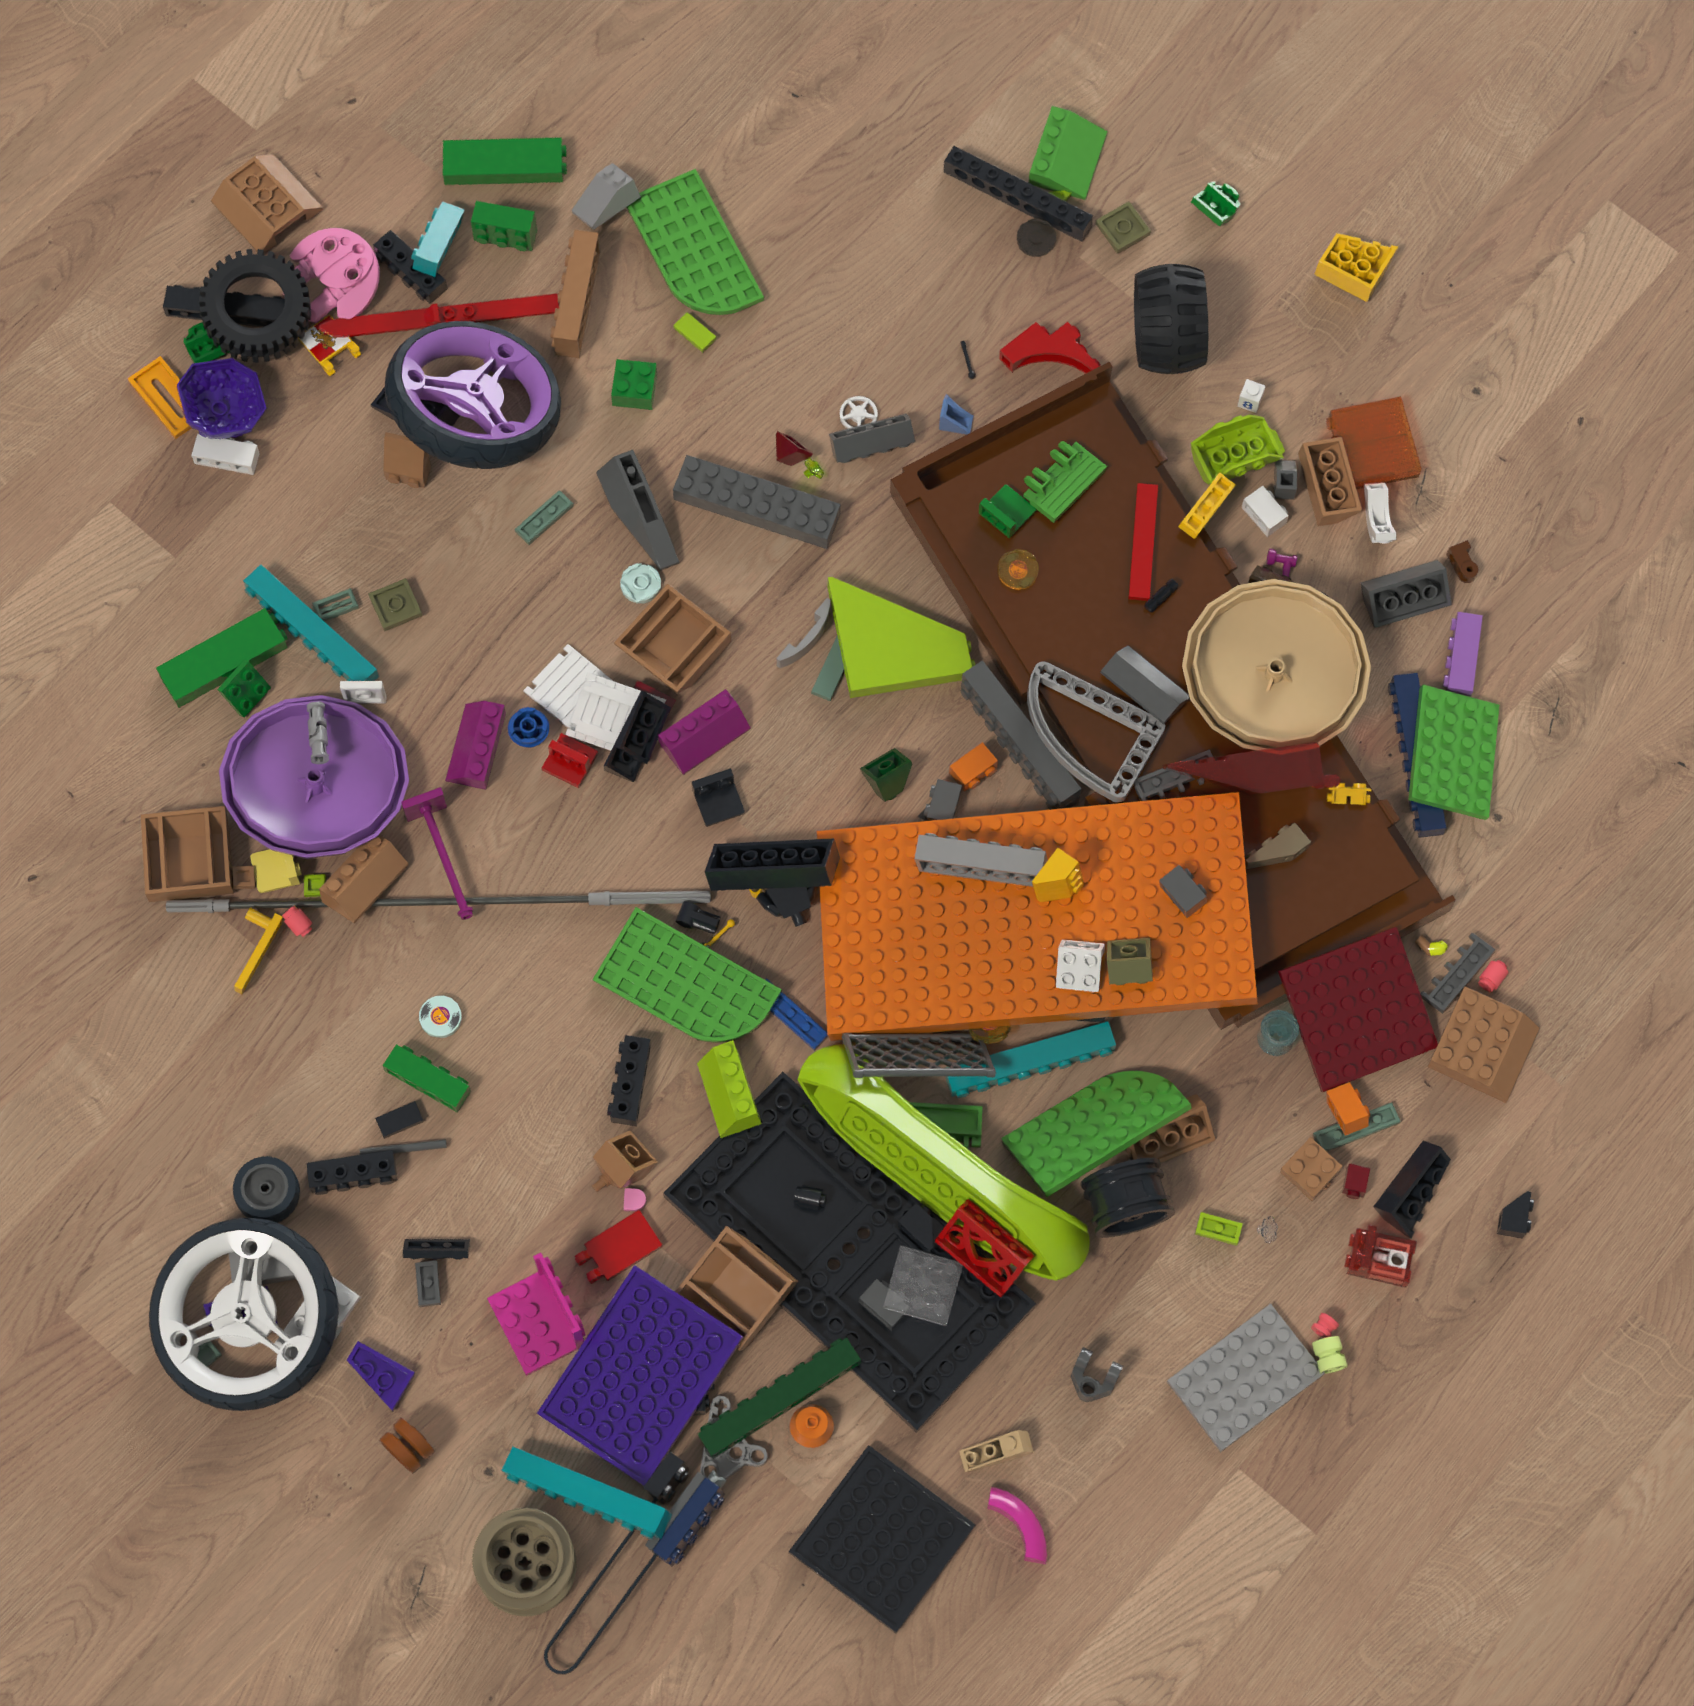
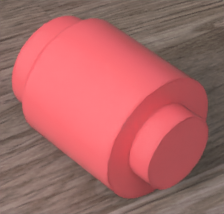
M294 905L282 915L285 919L284 923L296 937L298 935L304 937L312 930L310 926L313 923L301 908H297Z
M1499 960L1491 961L1480 975L1478 984L1488 992L1497 990L1509 973L1506 964Z

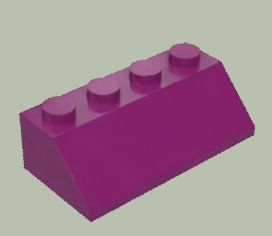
M725 689L660 733L658 739L660 746L684 775L749 731L751 727L739 705Z
M488 701L465 704L445 779L446 782L487 789L506 716L503 704Z

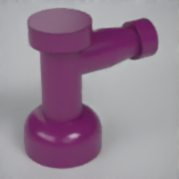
M1269 548L1266 564L1283 563L1282 575L1290 578L1291 567H1296L1297 555L1277 554L1275 549Z

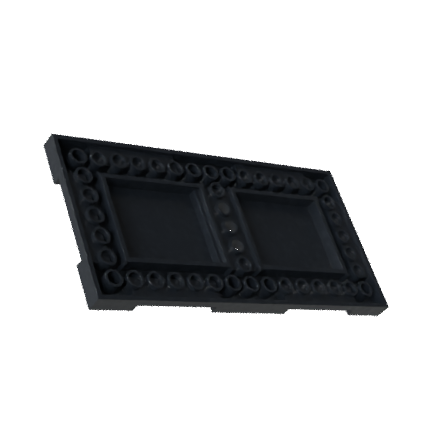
M782 1072L754 1100L762 1124L723 1138L719 1136L663 1192V1196L713 1242L723 1229L728 1226L750 1240L799 1282L780 1306L820 1344L822 1343L828 1349L831 1348L830 1344L841 1338L844 1340L847 1338L862 1364L851 1371L917 1433L991 1352L1036 1307V1303L1014 1283L1002 1297H999L955 1258L943 1250L935 1242V1239L947 1225V1222L927 1206L925 1207L931 1212L930 1216L932 1217L933 1250L930 1255L922 1250L898 1227V1221L915 1203L920 1207L924 1204L856 1152L822 1117L804 1090ZM805 1185L823 1189V1194H827L825 1206L820 1207V1210L798 1206V1204L794 1203L797 1186L802 1187ZM862 1228H866L870 1232V1236L866 1239H861L857 1234ZM951 1231L955 1236L960 1234L958 1231ZM852 1244L855 1247L854 1253L845 1254L842 1249L843 1246ZM975 1248V1250H976V1252H977V1254H978L979 1257L986 1258L982 1253H980V1252ZM832 1259L840 1262V1267L836 1270H831L827 1265ZM876 1279L880 1282L885 1281L892 1287L891 1292L897 1297L901 1295L909 1302L907 1305L910 1307L909 1313L892 1331L859 1303V1298Z

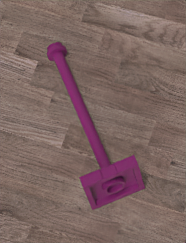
M441 787L401 801L407 822L425 817L460 909L457 914L461 917V920L471 918L473 916V908L467 906L432 815L434 812L447 808Z

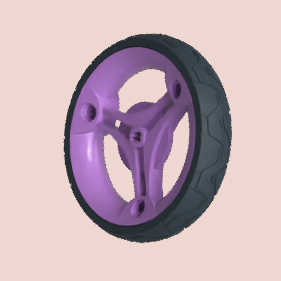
M451 321L428 326L406 339L395 351L388 365L385 377V397L394 421L410 441H413L416 446L447 463L450 462L457 466L474 469H496L512 466L528 459L547 444L558 425L561 397L552 369L541 354L518 336L516 337L514 334L498 327L470 321ZM447 356H471L484 359V365L480 368L457 371L449 377L426 376L422 370L429 362ZM490 371L495 373L492 377L487 375ZM502 377L518 379L529 395L531 409L523 423L507 422L500 411L504 401V393L498 382ZM420 399L448 405L457 414L473 419L487 434L463 431L444 423L431 414Z

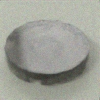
M1030 219L1028 222L1020 225L1017 231L1019 249L1029 256L1041 257L1047 255L1055 246L1056 232L1051 227V224L1045 220Z

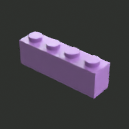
M1458 612L1456 618L1451 620L1450 630L1453 631V637H1449L1448 649L1451 650L1450 656H1447L1445 668H1448V675H1444L1443 687H1446V691L1471 697L1473 693L1483 615Z

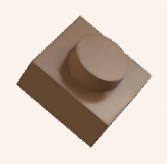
M254 866L232 867L233 889L255 888Z

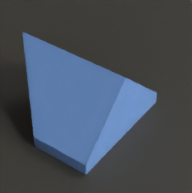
M946 394L940 414L939 430L969 434L971 432L973 415L962 409Z

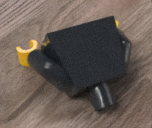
M816 886L759 889L757 892L749 889L751 896L756 898L766 911L782 919L791 916L795 927L807 922L803 911L811 907L810 903L814 900Z

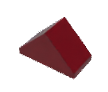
M777 431V461L793 466L812 457L813 453L792 436Z

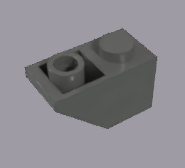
M1288 460L1275 461L1274 497L1275 499L1294 500L1297 491L1296 462Z

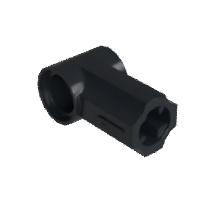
M684 901L675 922L682 927L689 929L694 927L714 935L718 929L721 917L701 910L696 904Z

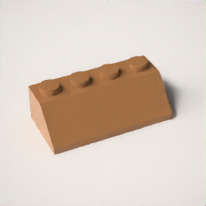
M1342 437L1303 443L1298 455L1317 525L1336 524L1360 513L1362 508Z
M378 835L373 840L359 846L319 889L321 901L355 924L406 869L408 862L390 841Z
M1197 1094L1187 1097L1186 1099L1190 1102L1192 1109L1128 1147L1126 1150L1130 1159L1157 1158L1161 1163L1215 1141L1207 1107Z

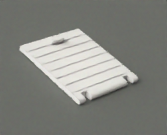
M567 644L563 650L568 654L564 657L559 653L532 681L536 687L531 689L527 686L523 692L568 729L575 731L577 725L571 724L570 720L583 685L591 687L592 681L585 679L587 673L613 680Z
M587 673L585 679L592 681L591 687L583 685L570 720L571 724L577 726L575 731L567 729L565 735L611 751L641 691ZM651 695L665 704L666 699Z

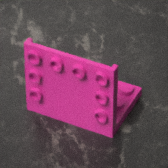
M542 1253L533 1256L537 1273L487 1298L526 1376L578 1350L584 1342L583 1336L586 1335L578 1314L573 1316L570 1310L573 1307L568 1295L563 1296L560 1290L563 1288L559 1277L555 1276L548 1256L544 1258Z

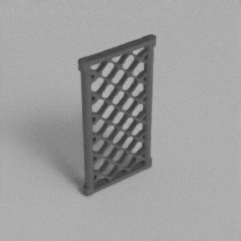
M974 1032L960 1034H842L843 1044L845 1045L854 1078L995 1077L996 1075L983 1036L977 1035ZM867 1042H876L878 1045L872 1046ZM888 1042H897L899 1045L893 1046ZM909 1042H918L920 1045L915 1046ZM930 1042H939L940 1045L936 1046ZM951 1042H960L961 1045L958 1046ZM905 1047L910 1049V1051H904L901 1048ZM927 1047V1048L932 1049V1050H931V1051H926V1050H924V1049H922V1048ZM948 1047V1048L953 1049V1050H952V1051H947V1050H945V1049H943V1048ZM969 1047V1048H972V1049H974V1050H973V1051H968V1050H966V1049H964V1048ZM859 1048H865V1049H868V1051L865 1052V1051L859 1050ZM880 1048H887L889 1051H883ZM876 1053V1054H879V1055H881V1056H880V1057H875V1056H873V1055H871V1054ZM898 1053V1054H900V1055H902V1056H901V1057H896V1056H894V1055H892V1054ZM919 1053V1054L924 1055V1056L918 1057V1056L913 1055V1054ZM936 1053H940V1054H943V1055H945V1056L939 1057V1056H937V1055H935V1054H936ZM956 1053H962L966 1056L961 1057L956 1055ZM951 1058L956 1060V1062H950L947 1059ZM973 1058L977 1060V1062H972L968 1059ZM863 1059H868V1060H871L872 1062H871V1063H867V1062L862 1061V1060H863ZM884 1059H890V1060H892L893 1062H892V1063H888V1062L884 1061ZM905 1059H911L914 1062L910 1063L905 1061ZM926 1059H933L935 1060V1062L932 1063L927 1061ZM879 1064L886 1068H876L875 1065ZM901 1064L907 1068H898L896 1065ZM922 1064L928 1068H919L917 1065ZM944 1064L950 1068H940L938 1065ZM965 1064L971 1068H961L959 1065Z

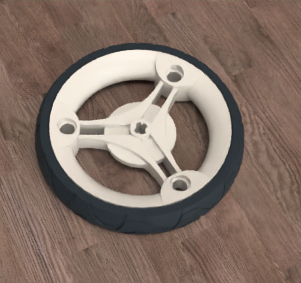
M259 1218L226 1220L196 1232L170 1255L166 1264L162 1267L152 1291L149 1307V1329L155 1353L164 1370L184 1392L194 1399L225 1410L248 1411L265 1408L279 1403L301 1390L311 1381L324 1364L332 1348L338 1326L339 1311L336 1287L332 1275L320 1254L304 1237L294 1230L279 1223ZM256 1243L257 1251L251 1254L250 1246ZM236 1252L240 1255L236 1279L217 1294L211 1307V1313L193 1325L188 1326L184 1324V1302L196 1276L209 1263L222 1255ZM270 1257L276 1258L289 1268L299 1282L305 1302V1319L300 1336L289 1337L276 1323L277 1309L271 1293L262 1286L263 1260ZM249 1259L254 1260L252 1280L246 1281ZM242 1310H245V1318H243V1315L241 1314ZM212 1324L213 1332L199 1338L197 1337L195 1331ZM271 1331L286 1341L281 1348L267 1338ZM186 1335L187 1343L181 1346V1337ZM218 1338L236 1347H250L261 1342L278 1354L277 1366L266 1373L253 1377L237 1378L225 1376L211 1370L197 1358L199 1345ZM293 1348L298 1350V1355L295 1359L290 1357V1352Z

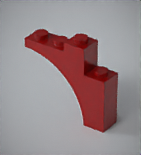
M1035 322L1000 349L999 359L1011 372L1038 362L1066 364L1085 374L1101 366L1099 361L1092 358L1088 354L1087 349L1080 344L1081 333L1076 326H1072L1069 322H1066L1051 335H1049L1048 330L1044 326H1040Z

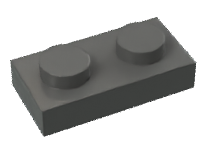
M437 1260L415 1263L419 1307L441 1305Z

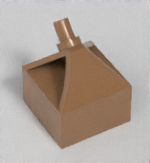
M627 1131L608 1139L593 1156L602 1175L592 1185V1188L596 1192L609 1185L622 1189L644 1179L658 1161L631 1131Z

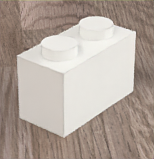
M1263 486L1243 500V510L1267 537L1287 523L1289 515L1283 505H1279L1270 490H1266Z

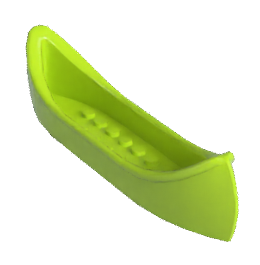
M844 1044L824 1047L815 1051L806 1059L800 1069L797 1080L822 1117L856 1152L948 1223L956 1210L969 1199L1035 1255L1023 1271L1058 1281L1080 1269L1086 1260L1090 1245L1089 1232L1085 1223L1018 1186L994 1170L914 1108L883 1077L854 1078ZM863 1059V1060H862V1061H865V1062H867V1063H870L867 1059ZM959 1219L956 1225L963 1227L964 1222ZM973 1240V1243L992 1254L991 1245L985 1240Z

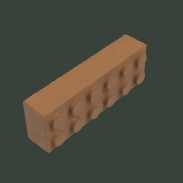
M574 230L573 237L569 238L568 248L570 249V255H566L565 258L567 269L566 273L563 272L561 284H563V290H559L558 302L560 304L559 308L555 309L554 320H556V326H552L551 338H553L552 347H555L556 355L580 359L600 257V243L598 233Z

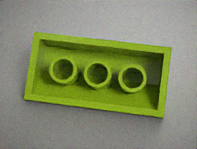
M732 1040L713 1047L697 1065L719 1135L723 1138L762 1123L734 1041Z

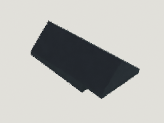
M641 691L604 764V771L634 782L641 764H648L657 743L658 735L662 731L671 707L645 691Z

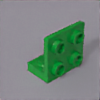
M1007 484L990 500L984 498L979 503V514L1009 539L1036 512V508Z

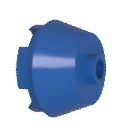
M522 708L511 717L508 723V733L512 741L517 745L533 748L547 738L549 721L542 712L535 708Z

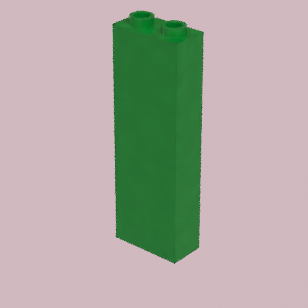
M562 138L443 140L444 185L563 182V175H567V164L563 163V157H567L566 145L562 144Z
M266 608L156 667L161 680L178 708L222 685L244 659L255 667L287 649L285 641L288 638L283 629L278 630L276 626L278 621L274 614H269Z

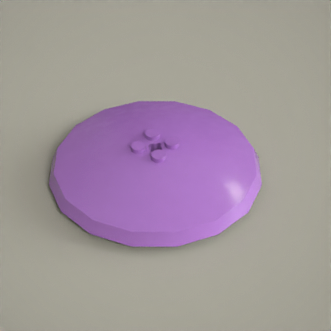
M323 695L285 699L252 715L229 740L219 769L223 803L239 828L272 851L306 859L343 855L376 838L400 811L401 801L404 799L409 783L405 749L387 722L358 703ZM311 702H322L325 704L324 718L327 721L328 746L326 748L327 754H329V761L325 764H313L311 762L312 748L309 746V712H307V705Z

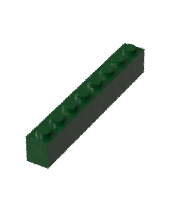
M841 1338L830 1344L831 1348L823 1352L821 1350L811 1357L813 1360L810 1362L798 1364L793 1368L794 1372L788 1376L786 1374L781 1375L775 1379V1384L771 1387L764 1386L756 1392L757 1396L754 1398L742 1400L737 1404L738 1408L732 1412L730 1410L723 1412L718 1416L719 1420L715 1423L708 1422L700 1428L701 1432L698 1433V1437L712 1459L862 1364L860 1357L847 1338L844 1340Z

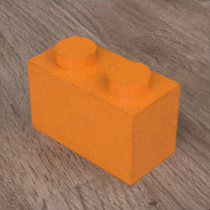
M982 742L950 765L949 774L959 785H962V789L965 792L969 788L974 789L981 782L980 780L985 776H992L997 771L998 760Z
M1350 1082L1326 1091L1327 1104L1345 1136L1369 1127L1370 1111L1366 1105L1363 1106L1359 1091L1354 1089Z

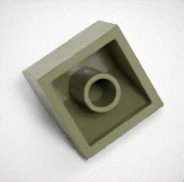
M1150 938L1107 941L1109 985H1124L1135 982L1143 984L1153 981Z

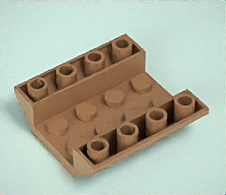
M273 154L251 158L223 179L211 199L212 204L257 252L258 249H263L264 253L276 245L275 236L300 217L304 216L308 221L323 210V207Z

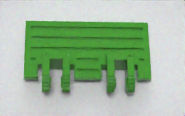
M1061 441L1058 444L1060 450L1070 457L1069 459L1053 449L1050 455L1056 462L1046 472L1037 467L1032 470L1033 475L1043 485L1029 475L1024 478V483L1032 490L1028 489L1023 496L1030 501L1034 508L1053 523L1107 470V466L1077 442L1072 446L1065 441Z
M909 1102L958 1142L963 1143V1146L967 1149L969 1139H972V1147L981 1148L982 1106Z

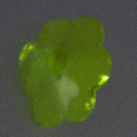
M811 458L806 459L804 464L808 469L804 471V475L807 478L814 475L821 479L824 471L820 468L819 464Z

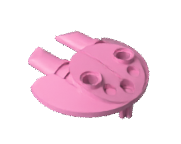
M341 228L323 229L303 239L290 254L294 262L300 263L294 270L296 268L300 270L301 277H304L306 283L312 278L315 279L317 277L326 286L323 292L310 303L311 320L308 321L312 323L319 322L335 307H337V316L339 318L351 319L359 316L373 300L379 283L378 260L371 246L356 233ZM335 244L334 249L329 251L330 247ZM358 273L357 278L352 280L353 275Z

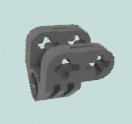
M1085 1347L1082 1348L1070 1377L1079 1399L1083 1402H1092L1111 1395L1123 1365L1113 1361L1103 1385H1100L1099 1381L1089 1376H1083L1093 1351ZM1090 1386L1094 1393L1086 1394L1082 1388Z

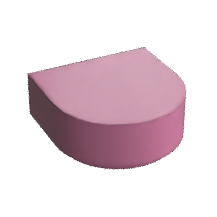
M625 1188L624 1211L642 1210L646 1204V1196L643 1191Z

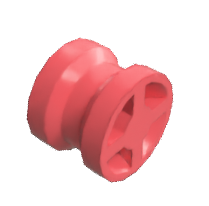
M1321 1313L1318 1322L1313 1323L1311 1328L1320 1337L1327 1338L1331 1337L1332 1331L1337 1330L1339 1324L1329 1315Z

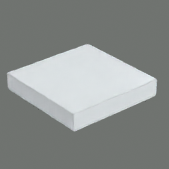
M340 681V690L345 701L358 704L386 703V693L382 681Z

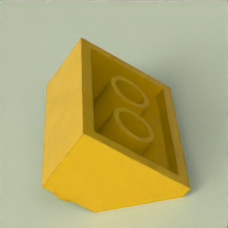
M1059 848L1055 850L1032 880L1039 902L1071 898L1074 893L1077 894L1082 889L1084 884L1082 883L1083 877L1079 862Z

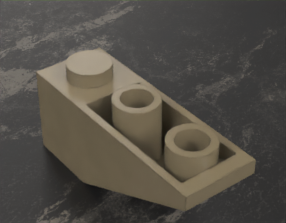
M1296 823L1290 827L1285 825L1278 831V836L1274 839L1272 837L1268 838L1262 843L1263 847L1258 851L1254 849L1246 855V869L1292 861L1309 848L1311 841Z

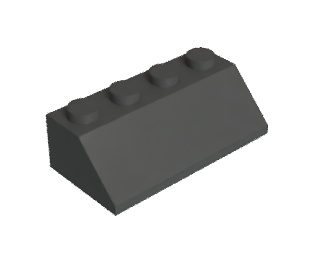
M1438 560L1361 582L1363 601L1374 628L1452 605L1447 570Z

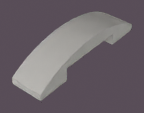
M826 598L816 610L814 621L817 623L795 648L789 643L776 658L777 667L782 668L796 662L818 642L828 623L830 599Z

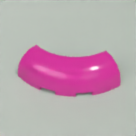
M991 1487L987 1509L1004 1515L1018 1528L1024 1544V1561L1046 1564V1539L1035 1514L1015 1495L1002 1489Z

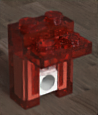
M1368 1225L1366 1230L1357 1228L1354 1234H1350L1348 1246L1351 1247L1350 1255H1346L1344 1267H1347L1346 1274L1405 1288L1408 1286L1412 1271L1410 1270L1411 1260L1415 1254L1417 1241L1376 1232L1377 1226ZM1391 1258H1400L1402 1265H1394Z

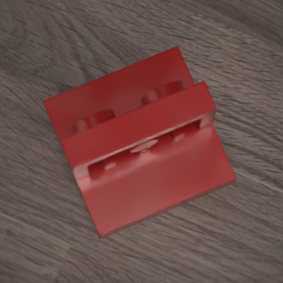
M561 733L557 741L552 740L548 746L549 755L542 766V771L579 788L595 761L598 751Z

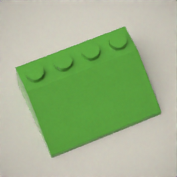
M1052 106L1029 173L1028 183L1054 192L1064 190L1070 192L1072 197L1085 200L1107 131L1072 111Z

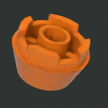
M804 1405L798 1408L791 1417V1435L797 1443L804 1447L816 1448L822 1446L832 1436L834 1429L832 1416L820 1405Z

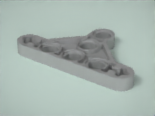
M717 1396L712 1400L708 1422L713 1424L719 1420V1418H712V1416H718V1408L715 1407V1404L718 1405L720 1401H724V1405L727 1406V1409L724 1408L722 1413L727 1410L731 1411L730 1401L724 1396ZM744 1439L712 1459L704 1446L700 1473L705 1476V1468L714 1466L718 1477L727 1479L745 1465L752 1467L763 1466L768 1459L767 1452L763 1447L748 1444ZM734 1447L742 1450V1456L738 1459H733L729 1455L730 1450ZM754 1451H761L764 1454L761 1462H754L751 1455Z

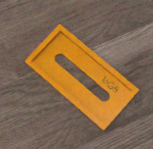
M161 356L127 378L132 387L175 439L192 429L186 423L185 417H178L152 385L154 380H158L182 409L177 391V384L180 379Z

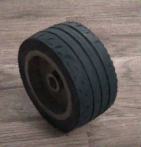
M262 1156L246 1162L240 1168L234 1178L233 1196L236 1205L245 1217L279 1223L289 1217L297 1207L300 1198V1185L294 1171L287 1163L275 1157Z

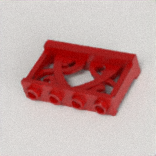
M969 1199L956 1210L953 1217L935 1239V1242L943 1250L955 1258L999 1297H1002L1010 1289L1035 1256ZM959 1219L964 1222L963 1227L956 1225ZM951 1231H959L963 1233V1235L957 1234L955 1236L951 1233ZM973 1240H985L989 1243L995 1259L979 1257ZM1010 1264L1017 1267L1014 1273L1009 1267ZM1003 1269L1007 1274V1280L1002 1276Z

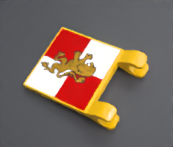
M330 315L305 331L303 339L298 338L328 376H332L335 373L334 366L329 360L346 348H348L354 358L361 355L359 346L350 337H333L318 328L319 325L334 320Z

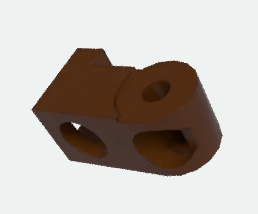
M1468 540L1449 547L1446 554L1458 578L1463 583L1473 582L1479 570L1477 564L1471 560L1468 554L1471 549Z

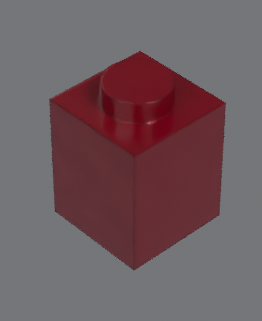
M1349 1163L1346 1168L1342 1193L1347 1194L1346 1196L1352 1199L1363 1198L1367 1189L1370 1168Z

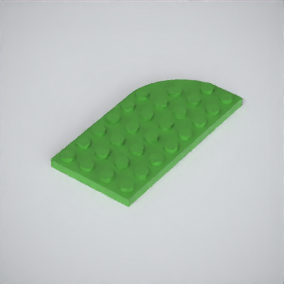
M696 169L640 192L641 197L626 207L668 288L681 303L698 312L712 315H727L764 301L760 288Z
M635 907L592 979L599 985L692 1038L715 1043L732 1041L754 1031L767 1018L782 992V989L637 907Z
M1144 1071L1117 1072L1096 1080L1004 1136L1001 1140L1042 1193L1048 1197L1186 1113L1192 1107L1177 1087L1162 1076Z

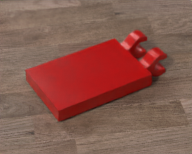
M637 1210L584 1243L587 1250L576 1254L574 1257L579 1267L591 1259L598 1266V1268L586 1274L590 1284L595 1283L603 1276L608 1282L662 1248L663 1245L641 1211Z

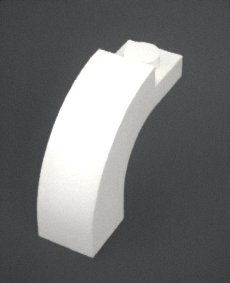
M1385 483L1364 484L1365 513L1371 542L1385 544L1396 540V531L1391 524L1389 516L1388 487Z

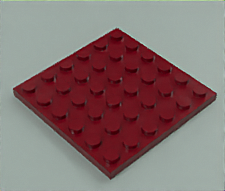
M1392 927L1278 971L1321 1092L1328 1091L1436 1049L1438 1045L1397 927Z

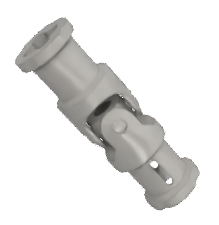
M311 702L307 705V712H309V746L312 748L311 762L313 764H325L329 761V754H327L326 748L328 746L327 721L324 718L325 704L322 702Z

